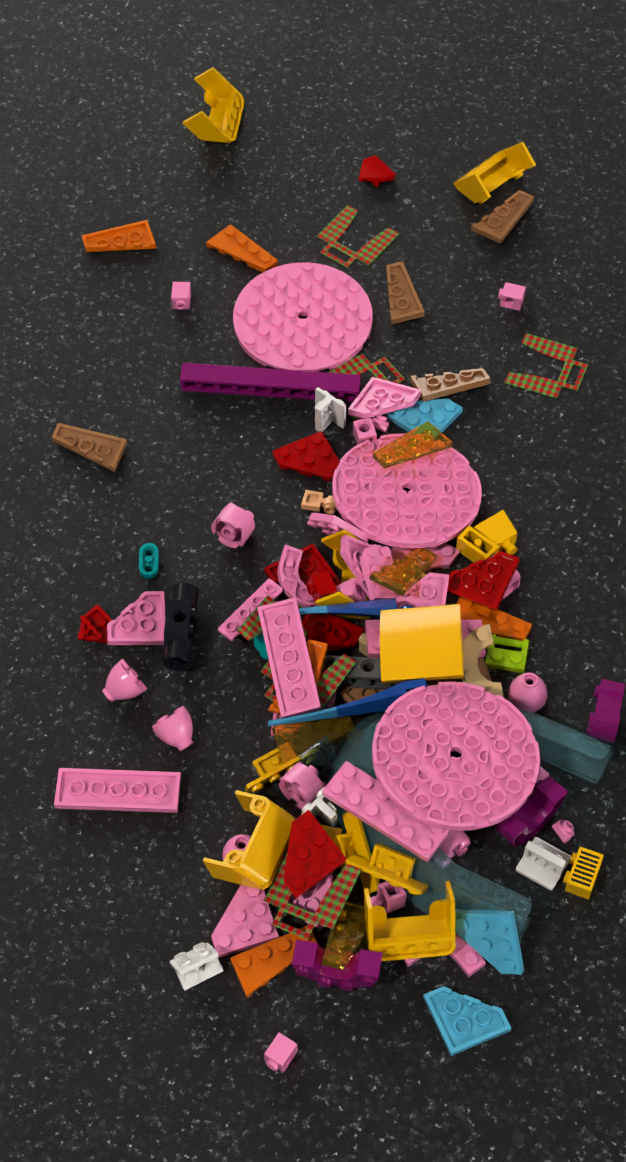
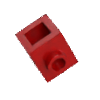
M329 571L313 573L307 583V591L309 595H312L315 604L316 600L338 591Z

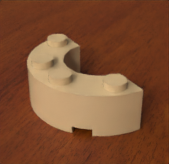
M490 624L483 625L472 631L463 640L464 678L456 680L457 682L484 687L485 691L504 698L501 683L487 680L478 668L480 652L493 644Z

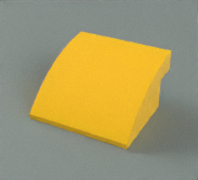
M460 604L381 610L380 666L381 682L383 684L402 683L417 679L433 681L464 678V649Z

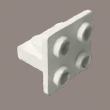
M317 387L315 389V430L323 432L332 422L344 428L346 426V405L342 400L331 396L326 390Z
M323 787L316 795L318 798L313 803L308 802L303 807L302 812L310 810L314 817L319 815L330 827H335L338 824L337 809L330 803L329 799L322 795V791L325 788Z
M535 837L532 842L529 841L525 846L524 855L516 867V872L552 891L569 864L571 856Z
M208 942L195 945L193 950L187 953H178L170 961L184 990L223 972L218 959V952Z

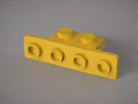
M287 742L252 761V765L260 777L248 783L245 791L247 793L251 791L255 793L261 790L265 783L269 781L270 783L276 782L281 778L280 775L288 772L296 763H304L303 759L306 761V758L303 757L308 756L307 760L311 758V752L314 759L306 761V764L315 760L317 754L315 753L314 755L317 747L296 757Z
M349 812L344 813L342 818L347 833L332 837L333 842L346 859L352 855H357L370 861L372 855L361 820ZM346 863L340 866L341 870L347 865ZM361 871L359 875L363 889L368 888L369 894L376 892L380 884L379 879H375L369 873Z
M380 843L374 845L370 861L360 856L352 855L345 862L362 869L361 871L369 873L375 879H384L392 886L403 887L414 895H422L429 888V885L411 878L416 858Z

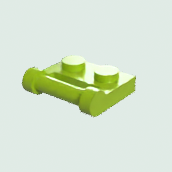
M492 634L493 644L487 650L485 662L487 668L524 673L529 640L523 639L522 641L503 638ZM498 644L504 646L522 648L521 652L495 648L494 645Z

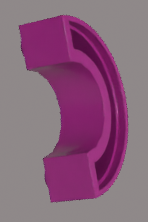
M601 679L600 686L596 685L594 697L597 698L595 712H590L586 732L587 735H590V739L614 744L620 720V708L625 688L624 683Z
M550 776L544 781L539 780L535 784L533 794L519 810L507 819L494 825V829L514 847L523 845L535 836L552 818L564 801L568 791Z
M296 940L292 967L297 975L316 981L321 987L329 988L336 986L345 991H352L353 988L373 986L378 981L382 952L361 949L359 953L344 955L324 950L315 942Z

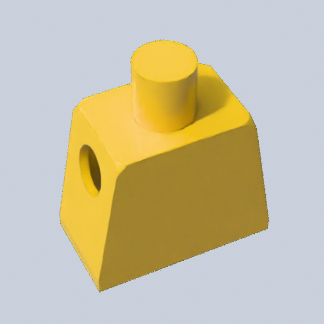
M504 510L474 526L475 530L499 546L498 552L504 550L510 555L517 552L518 549L514 545L517 539V531Z

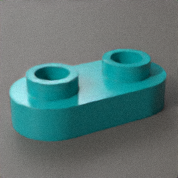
M146 543L139 550V572L143 578L152 579L158 574L159 551L155 544Z

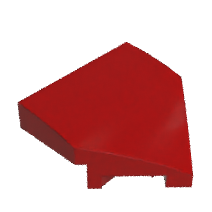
M375 155L363 159L358 181H370L378 187L380 182L394 180L396 174Z
M97 604L84 616H80L81 625L80 632H78V640L107 643V624L112 619Z

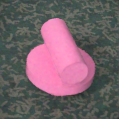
M383 415L372 417L374 428L387 433L390 423L387 421V417Z
M560 819L552 825V828L564 844L574 836V826L568 820Z

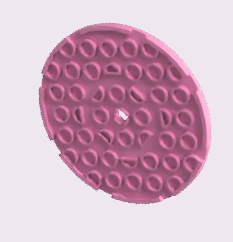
M309 262L285 264L261 273L241 291L233 311V325L238 342L251 358L265 367L268 365L276 369L310 372L328 368L332 370L355 357L370 336L373 319L370 300L356 280L336 268ZM299 315H300V316H307V318H306V319H300V318H299Z
M388 434L380 436L377 440L369 441L368 439L359 443L341 458L338 467L334 471L332 481L333 500L342 518L347 523L365 532L367 538L381 544L399 548L432 547L456 538L475 520L482 497V488L476 471H473L469 461L462 454L438 440L437 442H429L425 439V436L415 434ZM404 488H408V489H410L411 491H408V493H407V492L404 491L403 489H404Z
M438 682V685L427 686L426 688L425 686H420L400 696L386 709L374 732L372 762L380 786L390 800L406 814L420 822L437 828L466 831L495 825L507 819L521 808L535 786L539 773L540 752L538 742H536L532 733L531 725L511 702L500 695L496 696L485 691L484 687L474 684ZM457 751L461 754V758L451 757L450 753Z

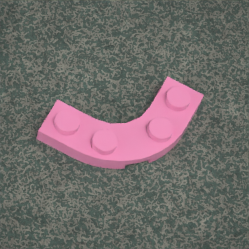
M285 544L278 564L280 586L288 597H296L297 603L303 608L310 607L311 605L318 606L315 604L312 595H309L307 586L301 581L298 574L303 551Z
M455 932L456 947L449 956L470 977L483 968L486 962L475 949ZM421 958L402 960L409 967Z

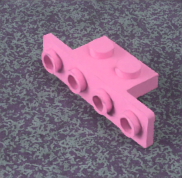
M268 579L218 628V632L230 641H233L240 634L237 630L264 598L269 595L275 600L283 592V588L271 579Z

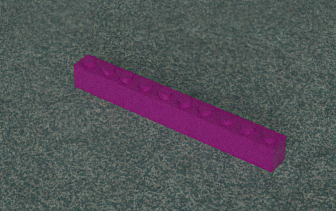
M182 363L180 386L181 391L315 400V389L319 387L329 392L336 399L353 403L360 394L361 375Z

